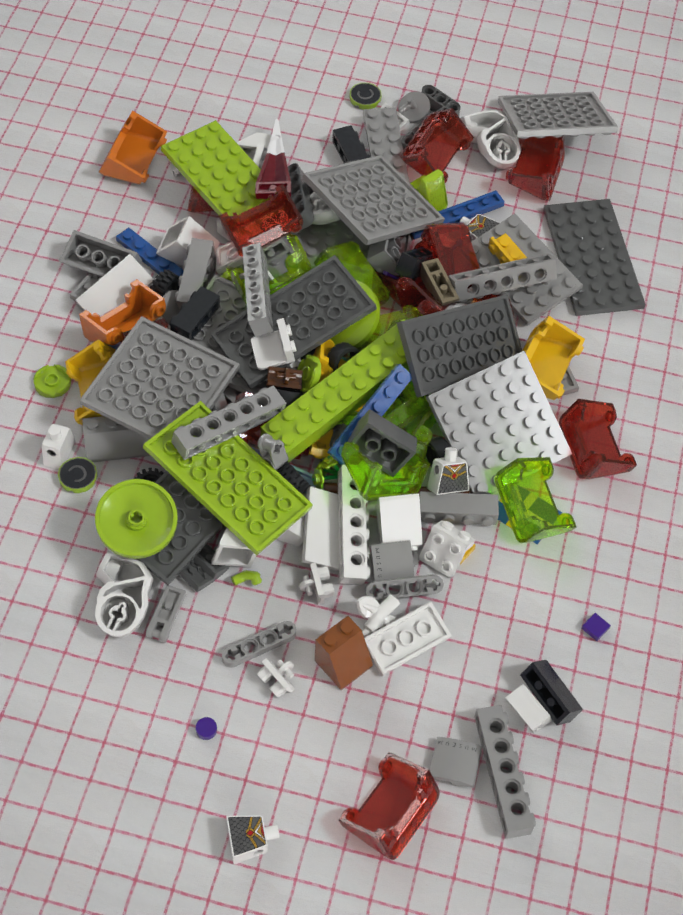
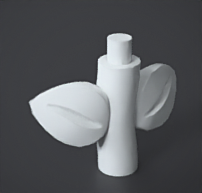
M390 594L381 604L372 596H363L357 600L358 612L363 618L368 619L364 624L365 629L362 631L364 638L397 620L391 613L401 603L393 595Z

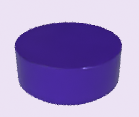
M210 717L198 720L196 723V734L199 738L210 740L216 735L217 724L215 720Z

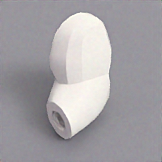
M489 110L460 118L457 131L459 141L478 144L480 153L496 168H509L517 162L521 152L520 142L506 116L496 110Z
M109 550L100 563L96 577L104 585L97 594L95 618L98 626L105 633L113 637H124L137 629L146 616L148 595L151 590L153 577L141 561L122 557Z

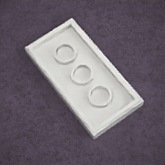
M129 254L79 296L76 302L84 311L87 310L91 314L97 313L101 317L125 302L124 295L126 293L130 294L132 290L131 282L138 279L149 287L154 279Z
M310 486L307 489L306 498L313 504V507L305 514L302 562L307 564L316 563L318 567L328 566V569L338 571V494Z
M430 601L366 636L364 639L372 661L381 676L448 640L452 635Z

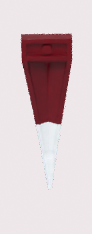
M278 119L275 120L268 150L256 181V199L291 198V179Z

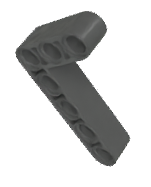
M432 85L423 86L422 93L428 97L430 111L434 114L403 136L402 146L405 157L414 156L459 121L460 104Z
M297 163L288 166L292 188L291 198H289L291 209L266 221L261 227L264 235L279 228L284 237L287 238L307 228L314 221L309 187L302 179L304 172Z

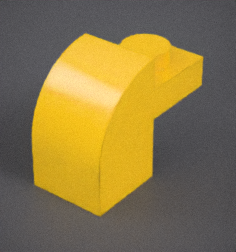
M333 429L309 446L306 453L318 459L329 456L330 454L327 452L330 449L329 444Z

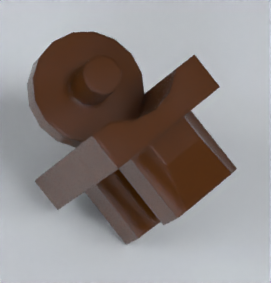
M269 366L267 386L301 390L303 371Z

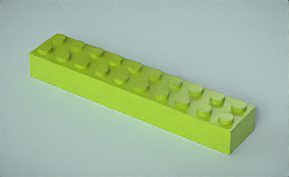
M397 324L261 426V436L267 433L273 439L282 441L288 455V462H290L364 405L397 364H401L406 370H409Z

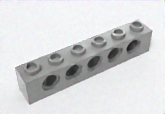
M260 242L242 247L248 322L255 337L274 332L267 258Z
M547 253L449 275V279L460 298L456 302H466L467 299L483 298L489 294L497 295L502 291H514L524 286L532 287L537 283H549L551 280L557 279V262L555 257Z
M274 386L263 388L252 396H245L237 403L228 404L224 409L215 410L202 419L197 418L187 426L178 427L173 433L172 443L182 458L186 460L272 419L285 409L286 402Z
M502 705L476 709L474 718L505 839L531 835L534 826H536L534 814L530 813L528 807L530 805L529 794L524 792L523 785L525 780L522 771L519 772L518 753L512 747V744H514L513 734L511 731L508 732V715L506 712H503ZM490 728H497L500 732L494 733ZM501 747L505 752L499 753L495 748ZM506 767L510 770V773H503L500 768ZM506 788H513L516 793L509 794ZM516 808L520 810L521 815L513 814L511 809Z

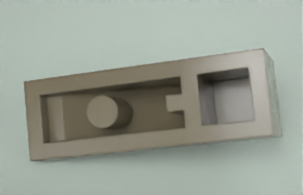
M439 259L421 262L420 278L426 290L441 305L459 301L460 298Z

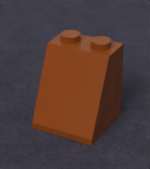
M346 616L315 639V662L340 690L373 667L362 630L349 616Z

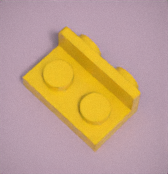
M506 233L497 239L493 236L489 239V251L496 255L500 264L527 258Z

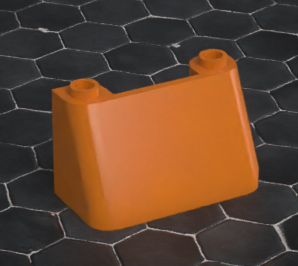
M132 110L108 152L99 173L136 184L145 183L149 177L147 172L158 148L167 141L165 138L167 131Z
M136 279L130 283L132 290L130 294L126 293L124 295L125 302L101 317L97 313L91 314L87 310L79 314L83 335L90 342L100 340L107 345H115L126 338L141 316L152 322L161 317L166 310L165 298Z

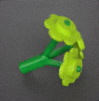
M331 455L324 458L317 468L314 469L312 482L318 489H323L324 480L338 479L339 468L336 465L338 462Z

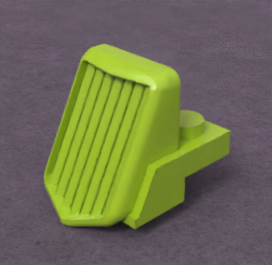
M437 169L429 175H423L410 183L437 211L447 208V193L444 174L441 170Z

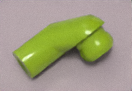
M244 570L231 577L235 586L247 580H251L252 585H258L262 582L261 574L258 571Z

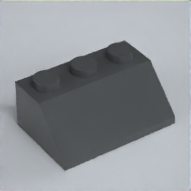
M369 409L358 421L345 448L394 477L416 454L417 438Z

